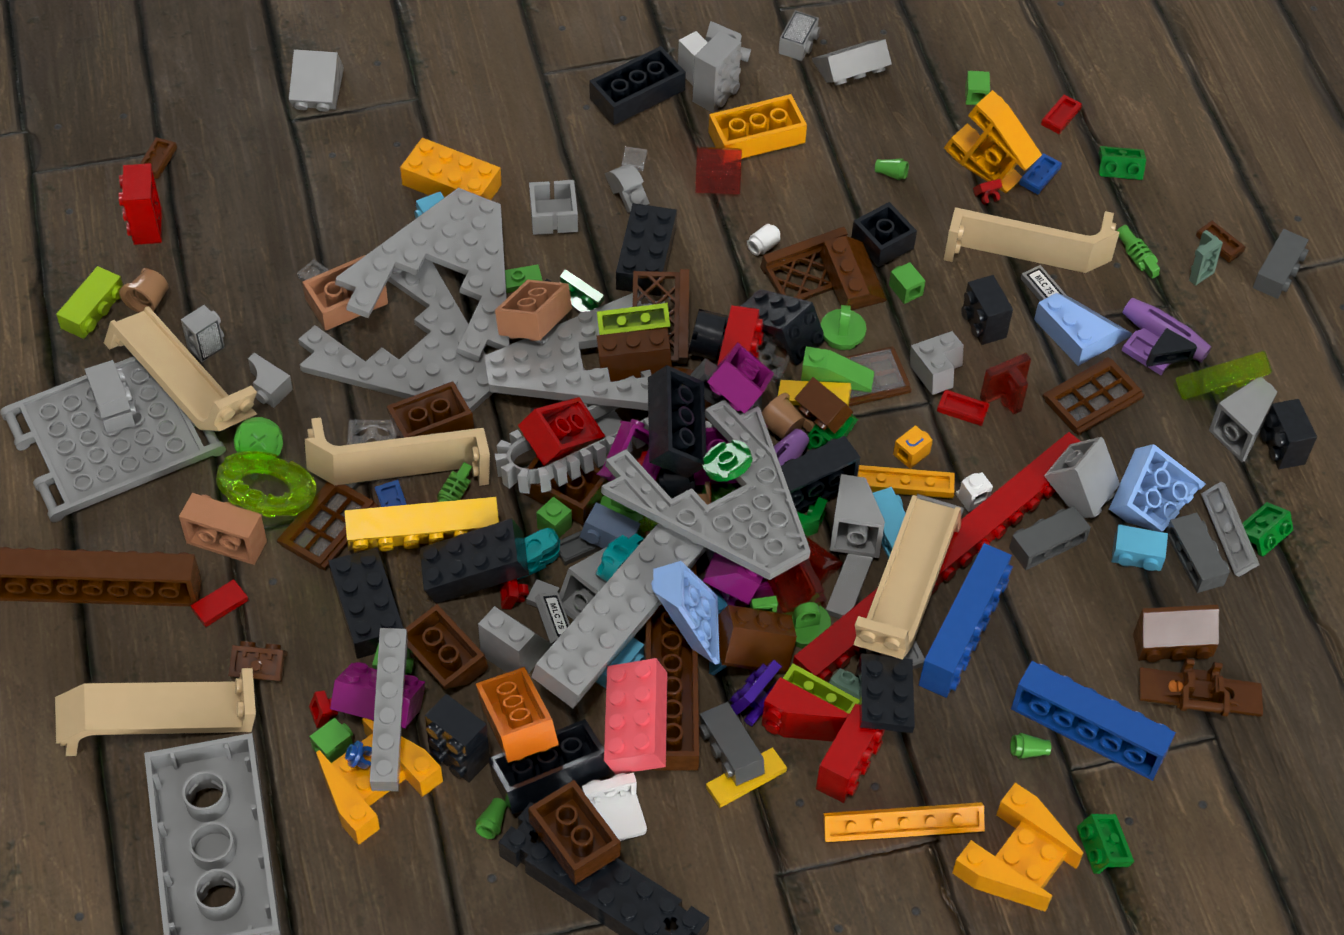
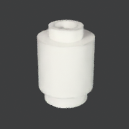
M765 224L749 237L747 241L749 250L757 256L765 254L780 242V231L774 225Z

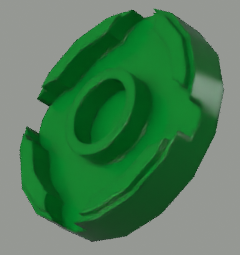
M731 440L732 443L726 444L721 442L712 447L703 459V469L706 475L711 480L721 482L735 479L744 474L751 466L753 460L749 446L742 441Z

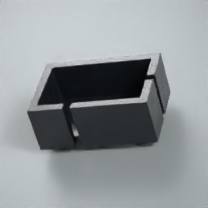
M445 694L425 715L429 754L437 763L449 765V770L458 779L463 778L470 783L489 763L488 737H486L488 735L487 724L448 694Z

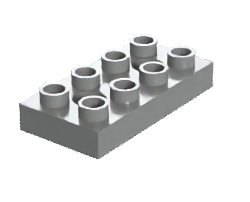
M252 733L144 753L164 935H282L257 751ZM216 788L223 793L218 802L212 806L200 808L191 805L197 796V792L202 789ZM227 885L235 890L233 898L223 906L208 907L201 903L212 887Z

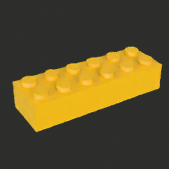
M496 497L345 510L348 550H354V553L375 547L379 548V551H390L394 549V546H404L405 549L418 548L419 544L429 543L430 545L499 523Z

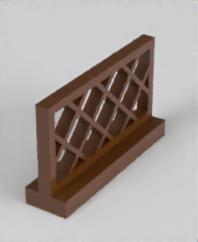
M843 226L763 255L760 268L764 274L767 273L779 294L786 295L784 290L786 287L798 291L797 296H794V298L806 300L834 289L832 283L824 280L827 272L824 264L815 262L814 258L820 255L824 241L847 236L848 233ZM801 262L809 266L805 273L794 269V265ZM811 266L824 271L821 278L808 274ZM780 269L788 272L786 280L776 277L774 271ZM791 274L804 278L801 286L788 281ZM806 279L819 283L818 287L813 290L803 286Z
M680 269V272L633 271L632 307H637V304L644 297L652 305L661 304L667 298L675 304V308L669 312L670 323L674 326V330L668 335L669 343L674 348V356H671V361L678 362V365H688L689 269ZM638 278H648L653 284L646 291H643L638 286ZM664 279H675V286L668 292L660 285ZM655 287L664 294L657 302L648 295Z

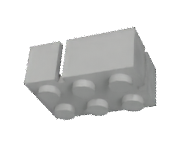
M719 31L694 56L692 102L714 113L719 107L725 105L727 99L732 94L737 93L740 87L739 74L741 72L740 59L742 56L740 41Z

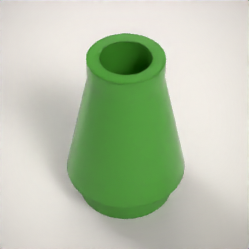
M903 158L877 159L875 172L897 180L907 178L909 170L908 161H904Z
M1019 733L1012 736L1010 751L1012 756H1017L1018 759L1042 755L1049 756L1051 753L1050 740Z
M494 798L476 820L475 829L480 836L486 839H493L496 835L500 834L507 807L504 800Z

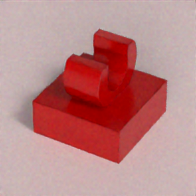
M1001 179L975 186L973 188L975 197L982 195L981 201L984 205L989 203L988 195L993 196L994 202L999 201L1000 194L997 190L1003 187Z
M517 579L502 583L500 586L501 608L511 610L516 602H524V595H529L528 585L518 584Z
M325 690L315 692L309 705L316 728L324 726L328 723L330 717L338 715L336 710L330 709L332 698H327Z

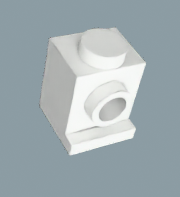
M983 472L979 474L974 473L961 482L960 490L956 491V496L967 511L970 512L991 496L993 486Z

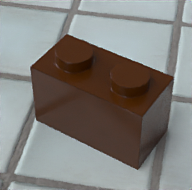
M814 377L794 398L800 404L798 409L808 418L810 415L816 418L814 421L816 425L824 431L828 428L834 434L853 413L845 402Z

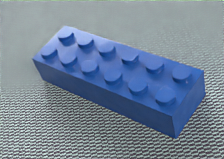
M985 543L983 544L924 660L918 686L945 698L948 697L951 690L956 691L961 680L962 670L965 671L971 659V652L977 649L981 639L979 636L982 631L985 632L990 621L989 616L991 612H995L1000 601L999 596L1007 588L1008 578L1013 569V566L1009 565L1011 554Z
M1031 661L1020 680L1011 710L1152 781L1165 759L1176 733L1170 730L1168 726L1156 723L1146 718L1142 713L1132 711L1122 706L1118 701L1108 699L1098 694L1094 689L1084 687L1074 682L1070 677L1062 676L1050 670L1046 665L1038 664L1034 661Z

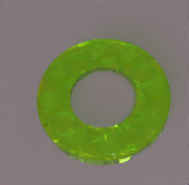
M244 451L231 454L219 465L216 475V483L230 503L261 513L263 516L270 518L275 517V515H297L311 506L316 493V483L306 469L292 460L288 463L283 459L277 458L276 454L267 452ZM253 473L272 475L287 484L290 491L288 493L284 492V496L276 497L270 493L267 497L260 490L248 489L249 485L244 484L242 478Z

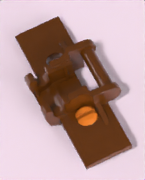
M1186 658L1181 673L1139 668L1140 701L1176 705V708H1179L1181 711L1192 709L1215 712L1226 717L1229 712L1261 717L1263 715L1261 683L1223 678L1220 675L1222 663L1214 662L1208 671L1193 669L1195 660Z

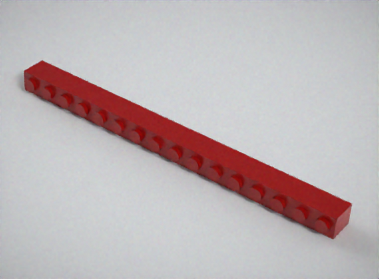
M1070 432L1065 434L961 519V527L959 532L954 531L932 594L936 592L944 580H951L961 566L966 567L969 565L973 557L980 552L984 543L990 545L995 538L1000 539L1006 533L1007 528L1012 524L1014 526L1017 525L1025 513L1034 511L1042 499L1045 497L1049 498L1054 494L1056 490L1044 475L1070 444L1081 442ZM877 589L794 655L793 664L827 682L832 677L834 671L847 666L851 657L856 653L861 654L864 652L865 648L853 645L856 639L855 623L858 616L867 618Z

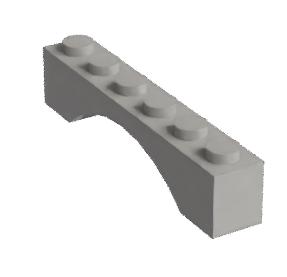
M380 628L370 770L372 791H399L402 705L408 644L407 629Z

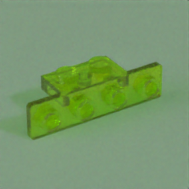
M1260 351L1178 376L1176 382L1181 397L1185 400L1214 391L1215 394L1229 390L1228 386L1235 384L1237 388L1245 386L1252 379L1271 374L1272 369L1266 352Z

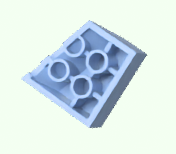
M1055 293L1040 301L1034 318L1039 326L1077 366L1132 336V333L1071 297Z
M1152 444L1136 448L1109 510L1127 523L1163 532L1169 525L1170 520L1176 518L1179 510L1186 503H1189L1194 498L1193 495L1202 489L1206 483L1156 445Z
M682 561L653 569L652 590L690 647L715 665L719 664L718 596Z

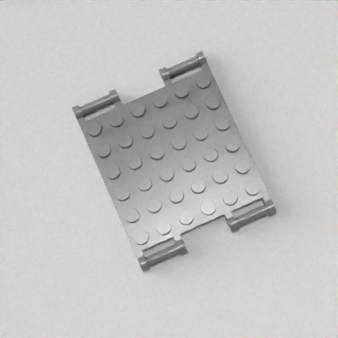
M134 356L115 363L116 369H122L126 386L129 387L137 413L132 415L135 425L106 433L87 375L7 405L0 410L3 420L7 421L15 438L14 444L18 450H25L30 444L36 442L50 473L36 478L33 481V485L40 492L48 509L47 515L51 522H59L68 514L210 456H220L225 453L226 448L223 442L218 440L215 432L210 430H203L209 442V445L203 446L194 428L195 424ZM22 413L30 432L23 434L16 419V414ZM54 483L64 501V504L57 506L49 489V486Z

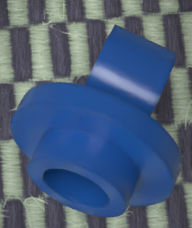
M356 741L354 745L350 744L345 755V759L348 760V766L355 767L357 765L362 769H367L371 766V761L365 760L363 754L366 756L372 755V747H363V742Z

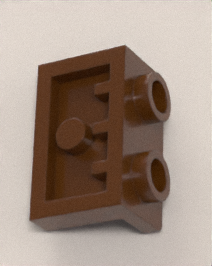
M240 641V646L232 645L228 676L240 677L242 668H252L253 679L282 681L284 656L287 657L288 651L281 650V645L266 644L265 648L255 647V642Z

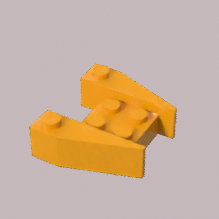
M992 90L976 104L968 115L984 131L981 136L967 123L951 137L944 149L959 164L987 182L1001 179L1003 187L1000 190L1007 193L1022 178L1014 167L1018 164L1026 171L1042 154L1009 105Z
M363 718L364 732L367 737L361 742H363V747H372L374 721ZM401 736L399 784L406 779L423 797L443 782L441 766L424 748ZM319 750L316 752L319 767L341 825L359 845L380 829L378 816L370 806L389 791L371 790V766L367 769H362L357 765L355 767L348 766V760L345 759L346 753L331 763ZM363 754L365 760L371 761V755L366 756Z
M1014 783L1001 800L996 816L1016 828L996 856L971 840L956 859L952 874L974 889L1046 911L1052 895L1043 888L1063 861L1077 869L1084 852L1037 796Z

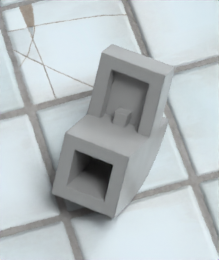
M626 164L605 173L613 194L619 192L627 213L631 211L632 203L650 204L641 184L644 181L632 164Z

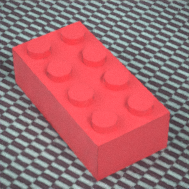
M657 658L607 666L605 763L615 774L666 767V670Z

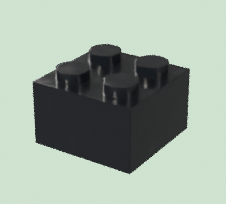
M888 202L854 220L851 238L863 242L869 258L877 267H880L914 249L917 230Z
M994 275L968 282L961 313L963 318L968 320L973 336L978 338L981 345L1007 338L1013 308Z
M1299 399L1272 403L1263 427L1260 430L1261 438L1266 442L1272 461H1275L1278 470L1305 465L1317 439V435Z

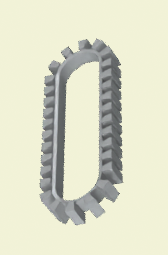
M650 370L642 371L641 378L651 376ZM633 375L631 377L626 378V380L635 379V377ZM588 404L587 407L594 419L620 408ZM647 417V418L641 420L640 422L644 423V424H645L644 429H646V430L649 431V424H648V417ZM515 430L509 433L511 443L501 440L497 445L498 454H495L498 477L502 476L503 484L509 489L518 481L520 493L529 494L531 484L538 483L541 485V493L551 491V479L555 478L558 486H562L568 483L567 472L572 480L581 476L580 465L585 474L594 470L593 459L598 468L603 466L606 461V453L607 455L609 454L618 432L545 467L525 469L518 467L513 462L519 455L533 448L524 437L522 438L519 430ZM632 436L627 451L629 453L633 451L632 442L637 449L646 445V443Z

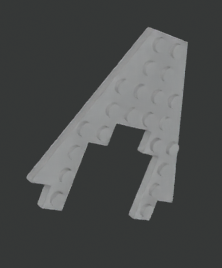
M457 188L338 275L335 280V285L353 291L346 310L369 318L394 267L417 275L424 259L465 274L466 277L459 293L479 300L456 353L478 362L486 344L497 349L509 345V337L501 336L498 333L495 309L506 300L501 204L461 188Z
M424 259L417 275L394 267L388 279L394 286L426 307L414 321L415 325L428 335L400 359L384 348H381L367 361H364L316 325L298 339L299 345L311 353L300 364V370L304 373L405 399L453 381L471 412L494 393L490 392L484 350L478 362L456 353L469 324L433 262Z
M633 293L589 312H581L577 317L554 326L541 340L531 341L525 338L485 355L490 392L562 401L580 397L583 403L648 410L649 376L611 382L608 367L584 371L580 349L597 347L596 335H599L597 311L632 307ZM641 301L637 304V306L652 305L651 303L641 304Z
M726 400L705 409V417L730 443H732L731 440H739L748 445L753 458L751 466L747 471L735 478L742 487L708 505L693 489L671 499L627 449L606 459L605 466L616 479L602 486L601 493L768 580L810 557L811 551L762 412L758 406L741 415Z

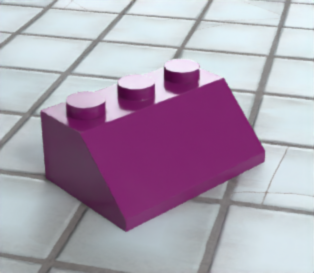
M714 552L703 582L749 604L763 577Z

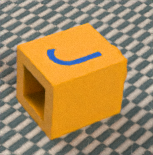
M915 425L895 441L893 455L911 469L930 454L933 439H931L927 432L922 431Z

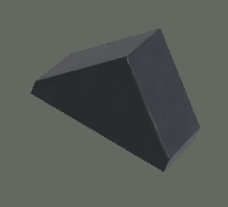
M1166 328L1151 349L1146 366L1191 361L1197 346L1190 340Z

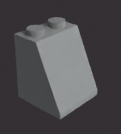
M294 50L289 101L292 107L298 110L316 108L323 112L329 111V109H336L344 70L337 52Z
M1260 376L1219 402L1209 431L1241 462L1246 460L1259 435L1277 391Z
M1102 437L1070 444L1044 475L1069 508L1075 506L1083 518H1094L1102 511L1101 507L1105 502L1113 498L1115 495L1114 491L1120 485L1107 446Z
M841 474L830 551L879 558L885 521L870 486L864 477Z
M607 547L571 566L567 571L559 596L566 614L573 620L607 583L595 574Z
M495 606L478 623L480 650L485 654L487 660L506 673L525 667L529 674L536 663L553 645Z

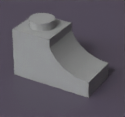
M253 353L248 358L250 371L256 377L253 385L257 391V400L263 404L267 403L274 408L293 390L290 375L256 353Z

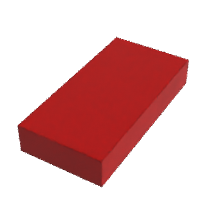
M1063 95L1042 119L1041 125L1060 134L1081 110L1082 103Z
M945 390L937 407V412L982 426L990 404Z
M233 579L192 604L191 609L202 624L207 627L249 600L245 592Z

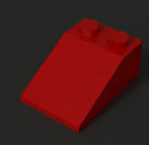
M580 397L536 408L518 425L524 438L529 442L537 458L544 466L577 452L605 437Z
M780 677L764 700L762 726L768 732L778 734L784 738L833 742L849 713Z

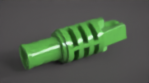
M1127 225L1121 226L1117 230L1120 232L1118 237L1126 246L1125 251L1139 270H1144L1151 279L1159 276L1160 268L1157 265L1158 259L1142 239L1135 237Z
M464 462L457 473L454 471L450 473L437 495L438 502L455 501L462 498L471 483V480L467 479L472 469L471 465Z

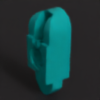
M545 528L524 538L529 575L546 568L547 564L554 562L560 554V539L554 529Z
M636 533L630 538L622 534L609 543L595 574L607 582L644 538Z

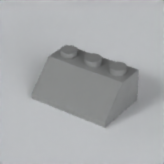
M886 39L866 41L812 58L813 63L826 83L834 82V85L846 83V78L852 76L854 79L865 77V72L872 71L873 73L885 71V66L892 64Z

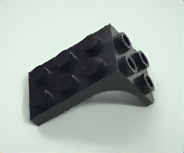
M760 289L744 304L740 305V307L759 309L760 319H763L762 331L772 334L783 344L793 364L798 365L804 360L806 346L817 348L825 341L824 332L813 302Z
M861 653L855 676L859 678L860 727L913 733L915 728L913 659H899L896 657Z

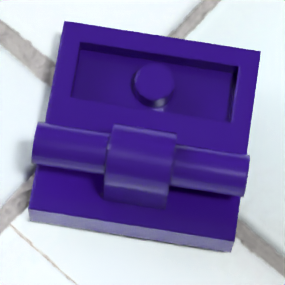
M775 660L767 666L763 663L756 671H753L746 679V684L741 689H738L730 698L732 702L731 707L736 715L749 705L753 708L744 719L749 726H753L758 718L763 715L764 700L776 684L775 682L767 692L763 690L782 667Z

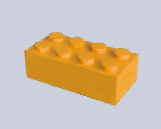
M792 94L709 114L708 133L723 163L803 144L806 140L807 124Z
M423 137L400 167L402 185L426 195H432L441 191L445 198L457 188H461L492 200L502 186L501 167Z

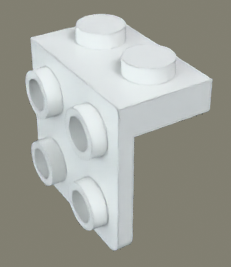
M620 773L610 779L602 781L592 780L582 786V791L620 841L641 836L647 832V826L636 794L637 782L634 773Z

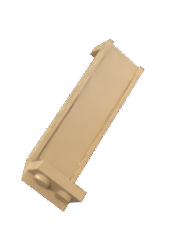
M955 207L944 260L953 262L954 254H959L962 246L1087 273L1112 261L1120 232L1115 231L1116 223L1112 222L1114 213L1107 211L1104 213L1100 232L1096 235L1087 236Z
M149 306L145 307L144 311L117 322L115 320L110 321L104 341L108 349L125 346L199 430L221 431L257 415L252 409L257 391L252 386L228 395Z
M321 418L311 419L312 429H307L308 438L305 439L307 470L333 485L460 469L464 462L472 466L473 477L477 476L479 486L489 485L490 452L484 428L335 446L326 441Z
M912 495L867 618L858 616L855 623L856 639L853 645L899 659H903L907 655L915 641L954 531L959 532L961 527V508L955 507L954 509L921 500L917 496Z
M242 668L240 678H236L235 682L84 683L55 697L56 744L60 743V746H65L66 756H77L79 740L91 735L252 732L256 716L253 669Z

